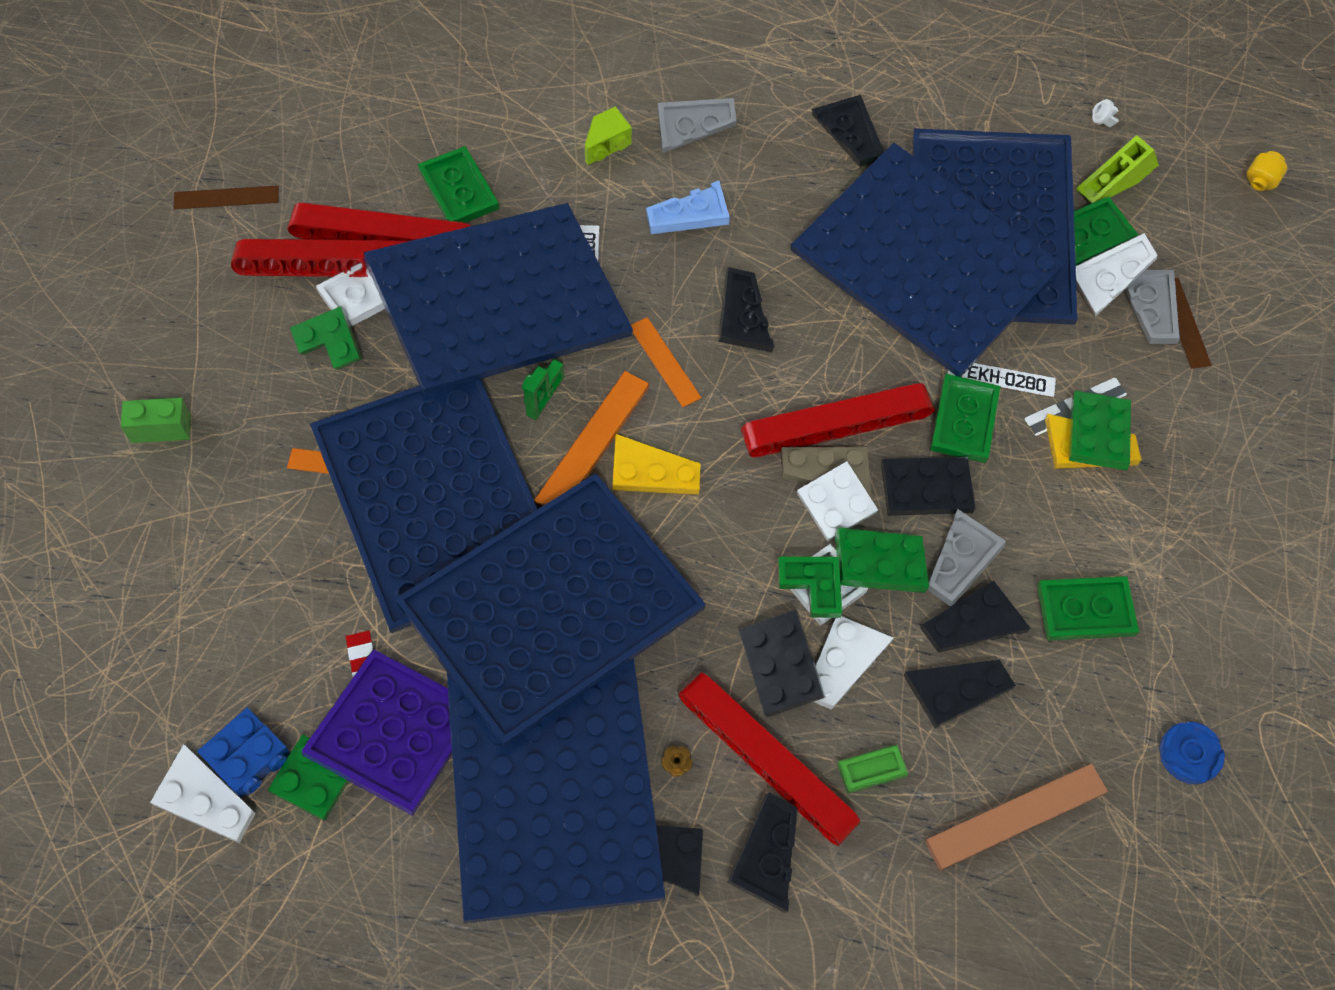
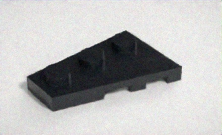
M861 94L812 109V116L859 167L873 164L884 153Z
M728 267L725 276L718 342L772 353L774 343L769 337L767 329L769 325L761 307L762 298L755 273Z
M992 581L925 622L920 629L939 653L970 646L984 640H996L1006 635L1027 633L1031 628L995 581Z
M1000 659L908 671L903 675L935 729L1013 690L1016 686Z
M767 793L727 883L786 913L789 909L788 891L792 875L791 857L792 847H794L798 807L771 793Z
M656 825L663 881L699 896L703 829Z

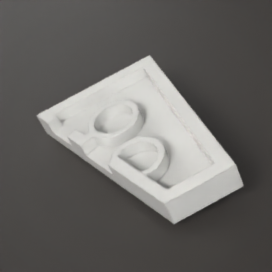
M1145 233L1076 266V285L1094 317L1157 259L1158 255Z
M842 616L841 618H835L816 665L826 698L814 702L832 710L859 677L873 664L882 651L889 646L893 637Z
M185 745L182 746L150 802L162 810L237 843H240L256 814Z

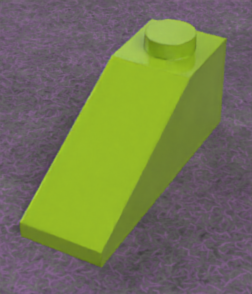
M1136 135L1082 182L1076 190L1092 204L1108 196L1112 197L1138 184L1159 166L1155 150Z

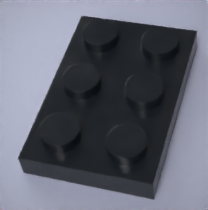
M968 457L882 460L881 469L887 516L956 514L957 509L963 513H973L976 507Z
M796 609L739 629L762 708L767 718L826 698L799 613Z

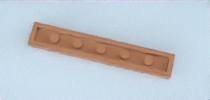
M1091 763L926 839L925 843L939 871H942L1103 796L1108 790Z

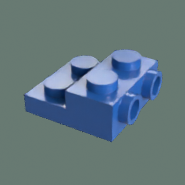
M248 707L197 751L240 798L255 792L262 784V779L271 771L279 770L287 760V756L290 755L287 747Z

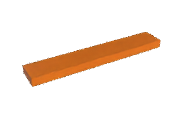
M624 371L534 499L536 506L541 508L587 479L616 437V434H618L649 389L648 382Z

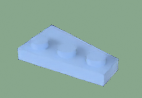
M719 181L711 183V188L700 191L699 188L692 190L689 196L682 199L674 197L646 208V216L651 234L729 225L730 217Z

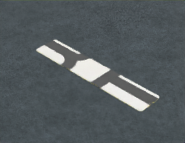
M1116 378L1084 391L1117 398L1127 395ZM1072 397L1026 417L1025 421L1033 433L1038 436L1047 432L1045 422L1047 414L1071 419Z

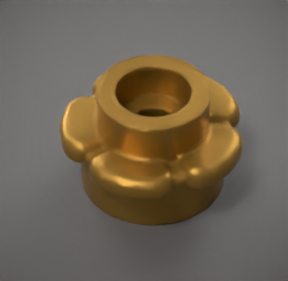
M671 746L664 751L665 756L661 759L663 769L670 775L679 777L691 769L693 760L690 758V752L687 748ZM679 758L680 762L675 763L674 759Z

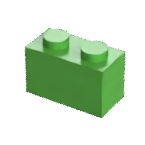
M183 398L123 401L121 428L131 443L190 440L191 413Z

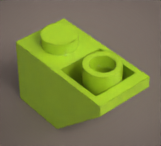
M616 106L594 116L585 142V162L587 165L601 161L606 156L618 150H624L632 144V127Z

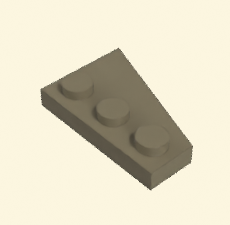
M782 447V478L807 485L847 461L872 499L867 447Z

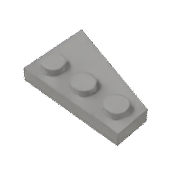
M734 98L661 102L657 104L662 153L736 126Z
M1145 270L1124 290L1149 344H1178L1179 326L1174 270Z
M957 509L943 550L929 581L928 591L952 607L1002 551L1006 541Z

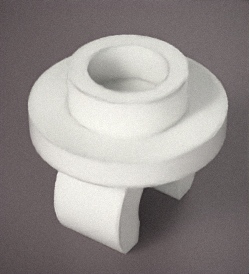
M1105 99L1095 105L1092 112L1093 122L1099 125L1104 123L1107 127H1112L1118 123V119L1113 117L1118 112V109L1112 101Z

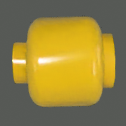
M1275 151L1260 153L1255 157L1247 170L1246 176L1251 182L1250 185L1255 190H1273L1280 184L1288 167L1285 158Z

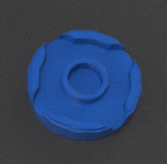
M1197 722L1178 723L1172 726L1161 738L1159 747L1161 761L1166 770L1177 780L1187 784H1203L1216 777L1223 768L1225 754L1224 749L1222 750L1219 744L1218 736L1207 726Z

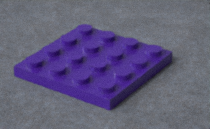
M373 649L301 750L302 755L413 816L452 756L448 688Z

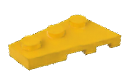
M1047 414L1045 422L1055 469L1102 467L1069 461L1071 419ZM1131 434L1130 465H1138L1141 462V455L1136 435Z
M616 434L613 490L699 495L701 464Z

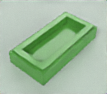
M898 745L841 760L837 763L847 794L901 779L908 775Z

